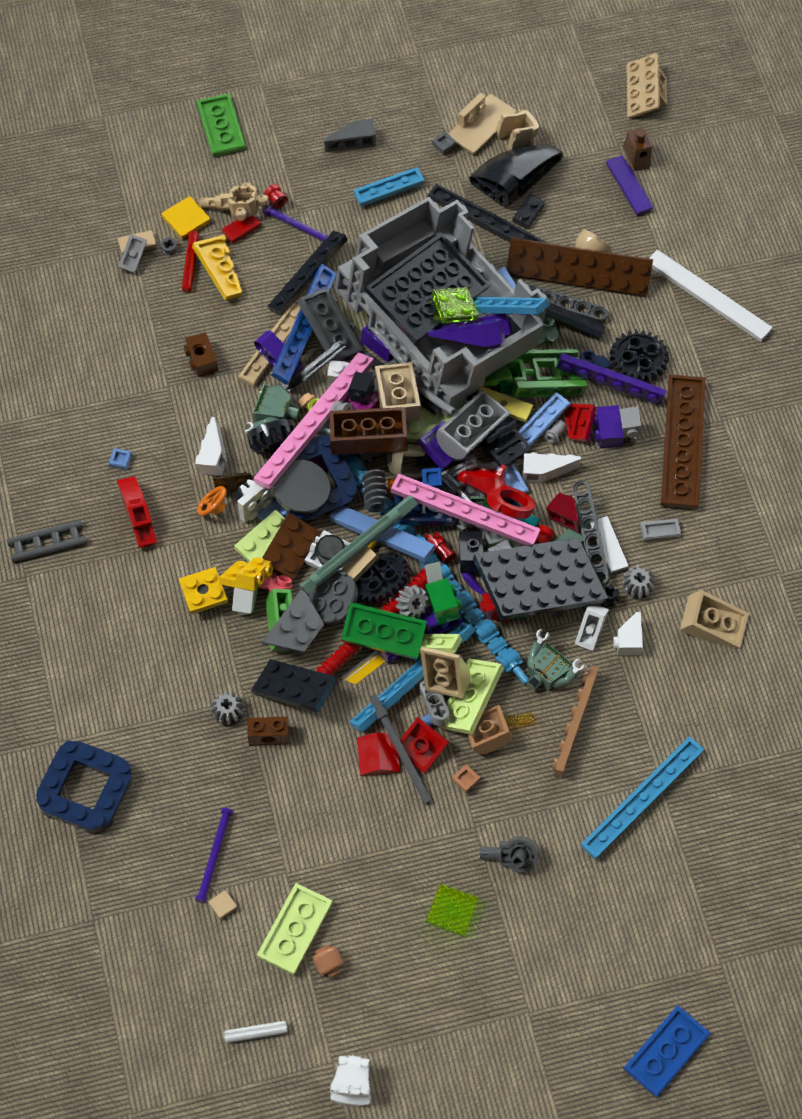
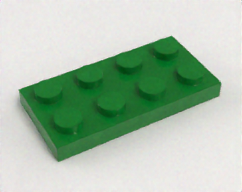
M350 602L341 642L417 660L427 621Z

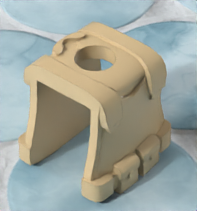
M522 110L517 114L508 115L506 113L501 115L496 127L498 139L511 134L507 150H511L528 144L533 145L535 136L538 134L539 125L529 111Z

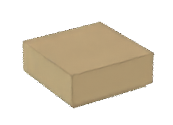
M226 890L208 901L220 920L237 909L236 904Z

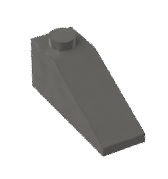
M373 118L355 120L324 138L325 152L375 146L376 133Z

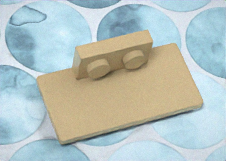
M655 53L627 63L628 118L631 119L657 110L660 106L667 105V78L659 68V55Z
M479 93L458 113V125L449 135L459 146L471 154H475L497 133L496 127L501 115L506 113L508 115L516 114V110L492 94L486 97Z

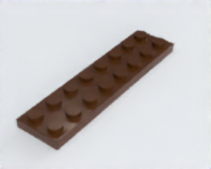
M511 237L506 270L510 275L647 295L653 259Z
M669 374L660 506L697 510L699 508L706 377Z

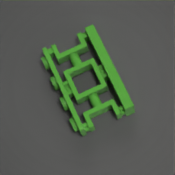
M531 349L509 362L508 367L516 368L518 377H514V381L511 383L512 387H514L512 390L513 398L552 397L556 392L562 397L583 396L588 386L587 381L572 373H566L556 368L562 353L577 358L578 350ZM523 364H529L530 369H524ZM538 367H551L553 376L540 377ZM561 375H566L567 380H562ZM526 376H532L533 381H527Z

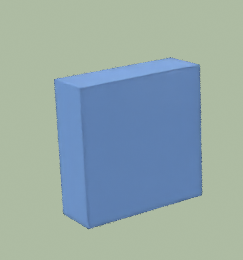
M114 448L108 463L109 467L127 471L132 458V452Z

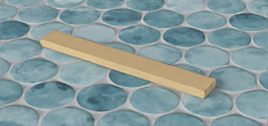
M311 283L272 329V332L283 343L286 341L300 310L297 300L307 295ZM257 350L238 376V379L255 387L271 364Z

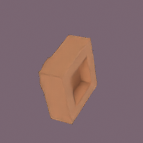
M465 764L452 776V781L467 793L480 781V777Z

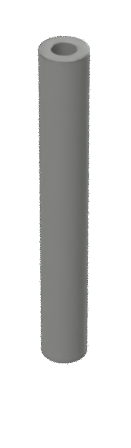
M424 387L419 388V394L450 415H456L457 410Z

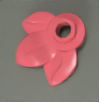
M272 573L259 588L268 589L269 591L272 589L291 590L293 586L291 583L292 579L285 575Z

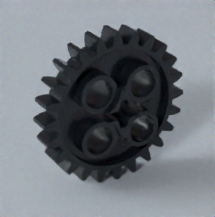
M635 329V333L632 334L628 330L627 336L622 333L621 338L616 337L615 343H612L609 361H612L611 367H615V372H621L620 374L643 382L646 379L650 383L651 377L657 380L658 375L662 376L663 370L667 368L669 361V352L666 351L667 345H663L664 340L657 341L658 335L652 337L651 331L645 334V330L638 333V330Z
M389 552L386 556L380 553L375 563L355 582L358 589L357 599L359 602H364L365 605L371 603L374 606L376 602L381 605L383 600L388 603L390 597L395 599V594H400V589L405 588V583L410 582L408 577L412 576L410 573L411 568L406 559H403L402 555L397 556L396 553L392 556ZM375 570L380 574L388 587L385 588L380 579L374 573Z

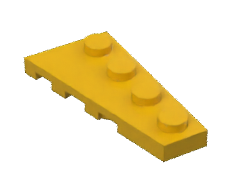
M225 235L194 242L192 248L224 300L240 297L242 290L237 274H235L233 269L234 264L229 256L230 251L225 243Z

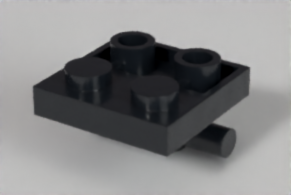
M515 420L499 426L479 443L499 467L503 464L508 467L522 458L524 453L528 454L532 450V447L515 429L518 426Z

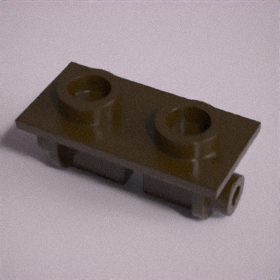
M247 471L236 473L233 476L228 474L213 477L214 487L223 486L226 488L227 493L237 491L243 483L252 479L251 472L247 473Z

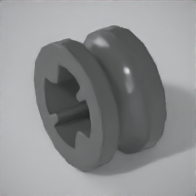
M168 237L161 241L163 254L170 256L177 252L175 239Z

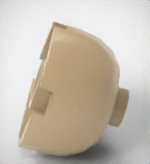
M581 231L576 239L575 247L604 252L611 251V247L604 240L600 241L597 239V235L590 231Z

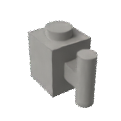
M638 406L620 409L623 436L629 437L632 443L637 442V436L642 435Z

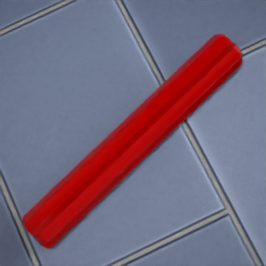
M190 231L181 287L183 292L188 293L192 290L196 253L192 246L194 242H198L199 233L197 231Z

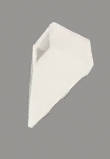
M212 417L207 425L206 435L201 442V449L199 455L196 456L195 463L201 474L222 476L227 457L220 426L215 417Z
M534 452L524 453L523 480L529 483H543L576 470L580 466L581 456H564L552 453L545 455Z

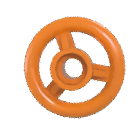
M219 486L208 492L198 505V515L206 516L212 512L215 515L221 513L226 506L223 502L227 494L226 488Z

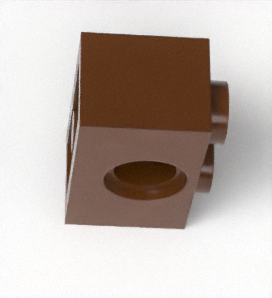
M204 332L185 338L186 345L183 346L186 356H190L189 364L191 370L196 371L197 377L218 371L217 359L207 333Z
M288 717L247 718L249 746L289 744Z

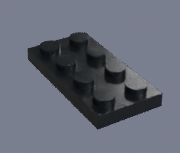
M270 659L251 691L257 696L318 713L337 680L332 675Z

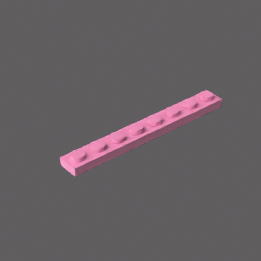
M398 474L391 488V493L404 498L411 495L419 504L526 546L534 545L540 533V529L401 474Z

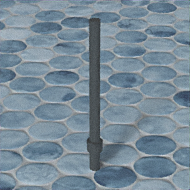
M376 694L372 695L369 698L376 710L375 714L378 720H381L424 804L430 802L431 798L388 718L389 713L387 709L382 706Z

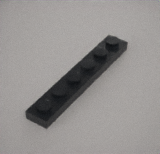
M333 230L268 304L270 311L283 315L313 281L321 264L326 266L347 242V236Z

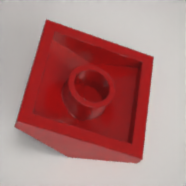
M419 717L415 719L400 739L412 764L423 773L429 769L449 743L447 739Z
M376 732L357 738L360 776L400 773L399 754L394 749L388 733Z

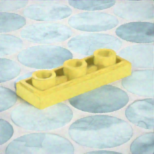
M484 387L480 388L479 392L484 390L499 404L504 405L503 407L510 412L508 417L527 422L533 409L532 404Z

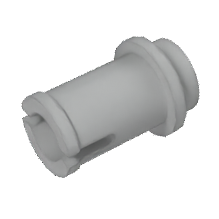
M558 420L551 430L546 431L545 439L549 443L557 442L559 436L566 430V424Z

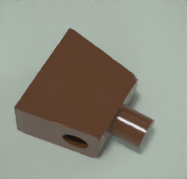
M639 128L627 132L623 146L633 170L650 168L652 146L645 129Z

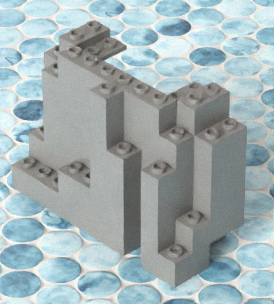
M427 197L359 235L356 256L338 267L335 289L356 314L365 310L369 315V329L384 343L399 363L412 362L415 380L420 388L424 387L458 411L463 408L467 396L484 386L486 376L538 346L547 308L544 309L542 314L536 316L533 314L509 315L513 332L508 335V338L498 348L490 349V346L482 347L428 336V334L413 344L364 291L366 286L442 232L491 284L478 297L547 298V296L538 288L531 291L530 287L521 279L517 280L516 288L512 289L507 280L496 271L494 265L490 264L485 259L483 253L479 252L473 245L471 239L474 227L467 220L469 213L467 208L458 200L440 209L436 202ZM459 310L440 325L456 321H467L473 317L474 319L485 317L486 314H469ZM441 408L443 415L448 417L450 414Z

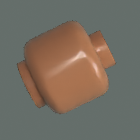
M329 944L315 951L316 955L313 956V962L320 975L328 974V977H331L340 972L339 968L344 962L337 947H331Z

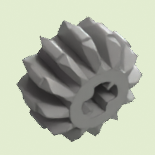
M637 565L635 569L630 567L628 572L624 573L622 585L625 587L626 593L631 592V597L638 595L640 599L642 594L647 597L654 590L656 580L652 577V571L646 572V567L642 570Z
M412 585L411 587L405 586L404 591H399L401 596L400 598H395L399 602L395 607L400 610L399 613L401 615L420 618V612L426 613L424 607L429 606V604L425 601L429 597L425 595L424 589Z
M224 691L223 696L217 693V699H212L211 701L213 706L210 708V711L214 713L213 718L215 720L219 719L221 725L224 721H227L228 725L231 724V720L238 722L237 716H243L242 709H244L241 697H235L234 692L228 695L227 691Z

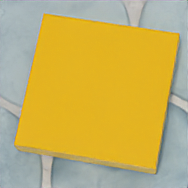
M191 196L161 213L162 218L182 240L189 236L190 231H197L211 222L209 216Z

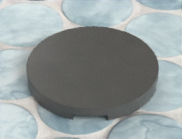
M294 460L273 486V493L278 503L286 510L309 514L319 510L326 503L330 493V482L325 471L317 464L306 460Z
M338 570L320 586L308 593L307 596L326 626L339 623L347 617L350 602L356 604L358 589L352 577L346 572Z

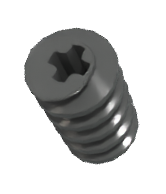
M380 469L367 471L362 476L364 507L367 511L373 513L382 512L388 508L386 505L388 498L386 497L385 472Z

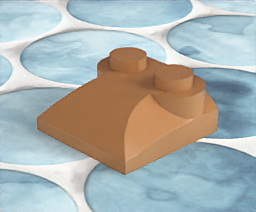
M500 705L484 711L473 735L468 734L475 753L484 755L511 742L512 734Z

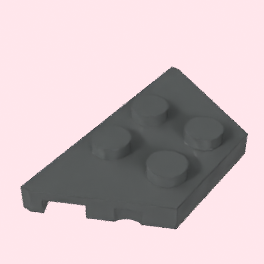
M304 589L299 591L261 645L266 647L267 645L278 647L279 650H290L301 655L304 653L324 625Z

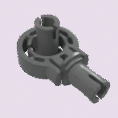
M516 836L509 841H501L499 847L480 846L479 854H481L480 859H498L501 866H508L516 872H527L536 865L539 858V849L532 839L526 836Z

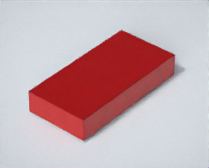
M255 216L246 217L242 221L235 220L222 228V233L233 244L261 227V223Z

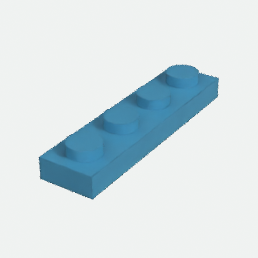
M418 167L354 189L353 194L360 207L421 186L424 184V178Z

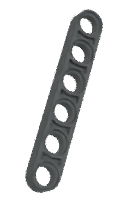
M525 283L530 287L531 291L538 288L547 297H551L553 299L551 303L562 307L560 305L562 302H568L570 306L565 308L600 324L607 321L608 311L603 306ZM584 307L587 309V312L581 313L578 311V308ZM601 312L604 314V317L597 318L595 313Z
M579 480L573 485V493L586 554L596 575L600 573L606 575V579L601 585L607 586L610 582V575L592 491L588 482ZM580 485L587 487V491L583 494L577 492V488ZM587 502L591 504V507L588 511L581 510V505L583 503ZM588 520L595 522L594 527L591 529L584 527L585 522ZM591 538L598 539V544L594 547L588 545V541ZM596 555L602 557V562L598 565L592 563V558Z

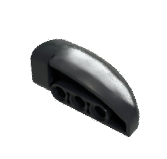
M527 145L507 150L482 164L469 176V181L475 188L502 207H507L517 197V194L523 196L562 160L563 152L553 145Z

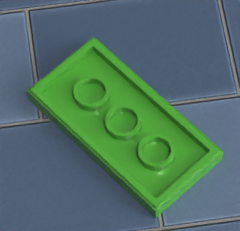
M230 94L197 100V107L212 157L246 150Z

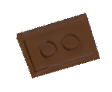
M288 513L262 558L271 561L274 571L291 578L293 581L310 552L311 544L315 543L316 536H320L321 532Z

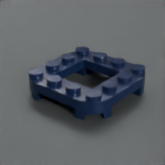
M328 435L313 437L295 459L311 461L318 457L322 458L336 485V488L330 490L326 503L319 510L309 514L286 510V515L291 513L307 524L343 506L347 507L351 504L357 492L355 478L343 454L332 455L331 441Z
M66 741L57 750L36 793L38 806L46 817H53L86 830V833L89 834L100 832L107 827L110 828L128 787L132 785L133 779L130 765L122 757L80 741ZM80 764L109 776L94 809L59 796L74 765Z

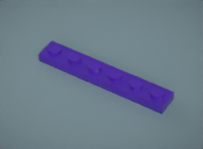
M564 353L561 354L556 368L563 372L575 374L582 379L592 380L599 385L609 386L616 391L626 392L633 397L648 400L650 403L660 404L666 393V389Z

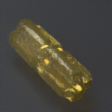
M532 712L519 713L517 716L515 714L504 715L508 727L516 726V724H533L534 722Z

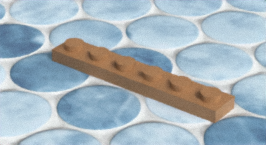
M591 665L590 671H585L582 680L585 683L584 688H579L576 697L579 700L578 705H574L571 711L572 723L568 722L564 732V734H567L566 740H561L558 749L561 752L560 757H555L552 769L555 770L554 777L562 779L598 675L599 667Z

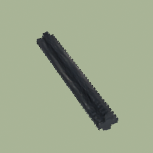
M342 340L339 343L337 342V344L335 343L333 345L334 348L326 350L327 353L325 355L317 357L318 360L314 361V363L312 362V364L310 363L307 369L301 370L302 373L300 375L292 377L293 380L289 381L286 386L283 384L288 393L292 392L293 389L310 378L313 373L315 374V372L319 371L318 369L322 368V366L324 367V365L328 364L327 362H330L331 359L344 351L347 347Z

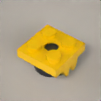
M216 567L179 578V583L191 615L228 603L223 586L219 584V575Z

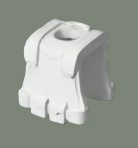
M357 1056L339 1057L337 1072L330 1087L331 1101L340 1105L355 1107L370 1105L369 1059H361V1057Z

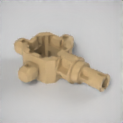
M244 182L242 186L233 187L229 194L221 193L216 195L215 198H200L201 209L216 208L221 211L230 210L231 214L239 221L244 220L246 217L254 216L257 214L259 206H266L269 203L268 196H258L257 189L249 182Z

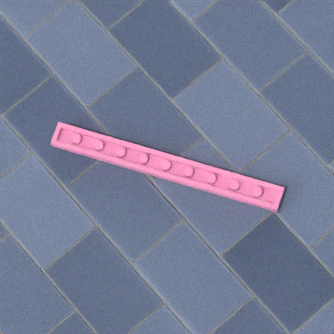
M359 352L256 474L254 477L256 484L268 489L275 485L330 418L329 411H331L333 403L335 401L343 402L349 395L348 388L355 372L367 373L375 364L374 358Z

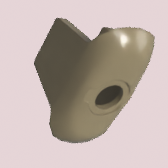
M407 444L408 451L385 452L386 464L396 477L398 474L409 478L422 477V471L419 467L402 465L403 457L425 456V451L420 445Z

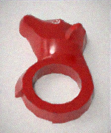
M501 465L498 471L481 468L475 471L462 470L457 478L462 483L467 482L468 485L486 493L488 505L495 512H501L513 518L527 519L532 516L535 508L534 500L523 491L505 484L504 479L508 468L506 465ZM505 497L514 499L521 503L524 507L510 505L509 503L505 502L502 498Z

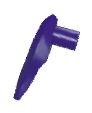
M461 573L464 581L473 590L480 594H485L476 579L472 577L474 573Z

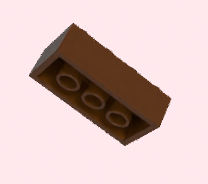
M405 407L329 411L332 455L408 451Z

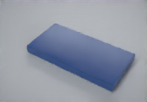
M677 1005L625 1065L623 1070L657 1098L711 1033Z

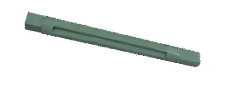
M411 495L406 497L299 586L305 590L306 594L310 593L418 506V503Z

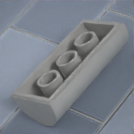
M481 390L456 415L438 429L436 434L438 444L450 457L463 459L510 415V412L484 390Z

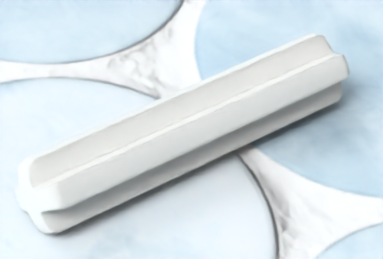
M285 1021L226 1030L224 1037L226 1043L286 1034L287 1024Z

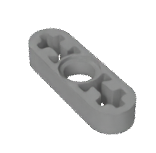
M423 678L420 681V693L430 719L434 725L444 726L449 722V710L442 694L425 690ZM431 699H438L439 703L431 704L429 701Z

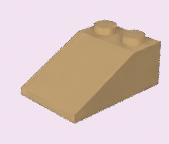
M412 362L375 366L380 408L405 407L406 421L420 420L421 405Z
M700 590L688 596L680 630L699 639L739 649L741 648L749 613Z
M421 647L425 690L463 699L471 679L469 667L460 655Z

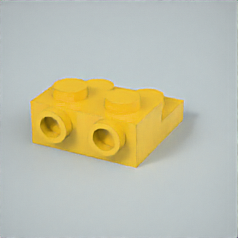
M259 557L253 558L248 563L236 561L219 577V584L255 591L272 575L273 567L271 561Z

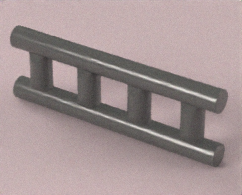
M81 520L7 539L8 546L14 545L16 554L10 555L12 563L86 544V537H79L78 528L83 527ZM70 531L72 539L61 542L59 533ZM51 535L53 544L42 547L40 538ZM33 540L35 549L24 552L22 543Z

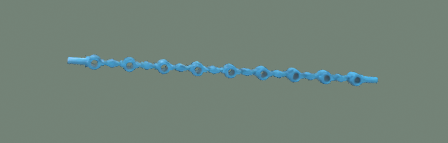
M343 454L355 478L357 487H363L362 476L367 471L362 472L365 469L362 461L355 454ZM389 498L386 503L388 508L378 512L380 515L387 514L394 507L393 502ZM399 522L392 526L413 536L417 534L411 525H399ZM420 534L415 536L426 541V539L424 537H421ZM432 553L425 562L418 560V562L425 569V565L439 562V559ZM441 562L443 579L448 578L450 585L454 584L457 593L455 599L459 598L462 606L461 615L466 614L464 619L467 624L475 626L473 628L475 629L474 634L476 638L484 645L489 643L487 648L493 655L498 654L495 659L498 663L502 664L504 667L503 671L507 674L513 671L520 681L526 685L530 679L519 667L523 664V661L518 652L513 650L512 647L506 649L508 644L502 637L497 638L500 633L495 624L488 620V618L483 621L485 616L479 608L474 609L477 604L474 602L473 597L465 590L460 592L462 587L456 580L451 581L454 576L451 574L448 566Z

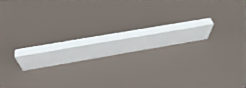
M659 250L650 257V259H653L652 269L758 341L762 342L772 331L770 325Z

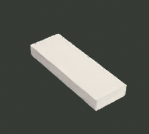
M608 517L599 518L598 524L609 573L612 574L627 569V561ZM594 521L589 522L591 528L595 525Z

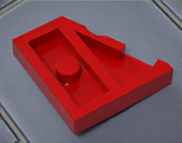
M570 404L571 406L565 411L567 417L565 422L568 426L569 439L572 441L589 442L597 407L593 404Z

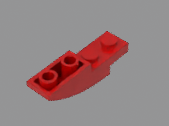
M132 476L117 480L138 549L157 544L150 513L136 477Z

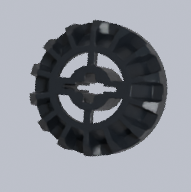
M290 419L275 420L255 427L247 434L250 449L258 455L274 454L297 427L295 421Z

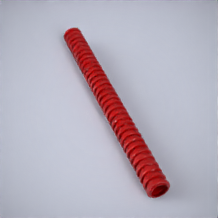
M423 568L421 573H418L417 577H413V581L408 582L409 585L406 586L411 587L415 585L418 588L424 589V591L426 590L425 584H428L426 570ZM395 594L396 598H400V594ZM391 598V601L387 605H383V609L380 610L400 614V610L395 607L399 602ZM344 642L343 646L338 647L339 650L334 651L335 654H331L330 658L325 659V663H321V667L318 666L316 668L317 672L334 676V672H338L339 668H343V664H347V660H351L352 656L357 654V651L360 652L362 646Z

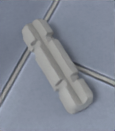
M471 458L451 467L450 470L443 471L442 477L444 479L446 475L451 474L455 478L462 470L468 471L476 468L477 463L474 458Z

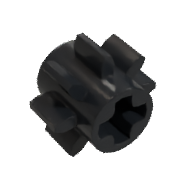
M612 584L609 586L602 585L608 599L606 603L601 604L605 608L611 606L615 608L616 602H620L621 596L617 595L619 588L615 589Z

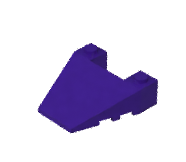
M490 313L486 314L485 317L475 319L473 317L467 321H456L439 325L428 331V336L482 347L490 346V349L501 347V344L504 343L505 339L513 331L509 315Z

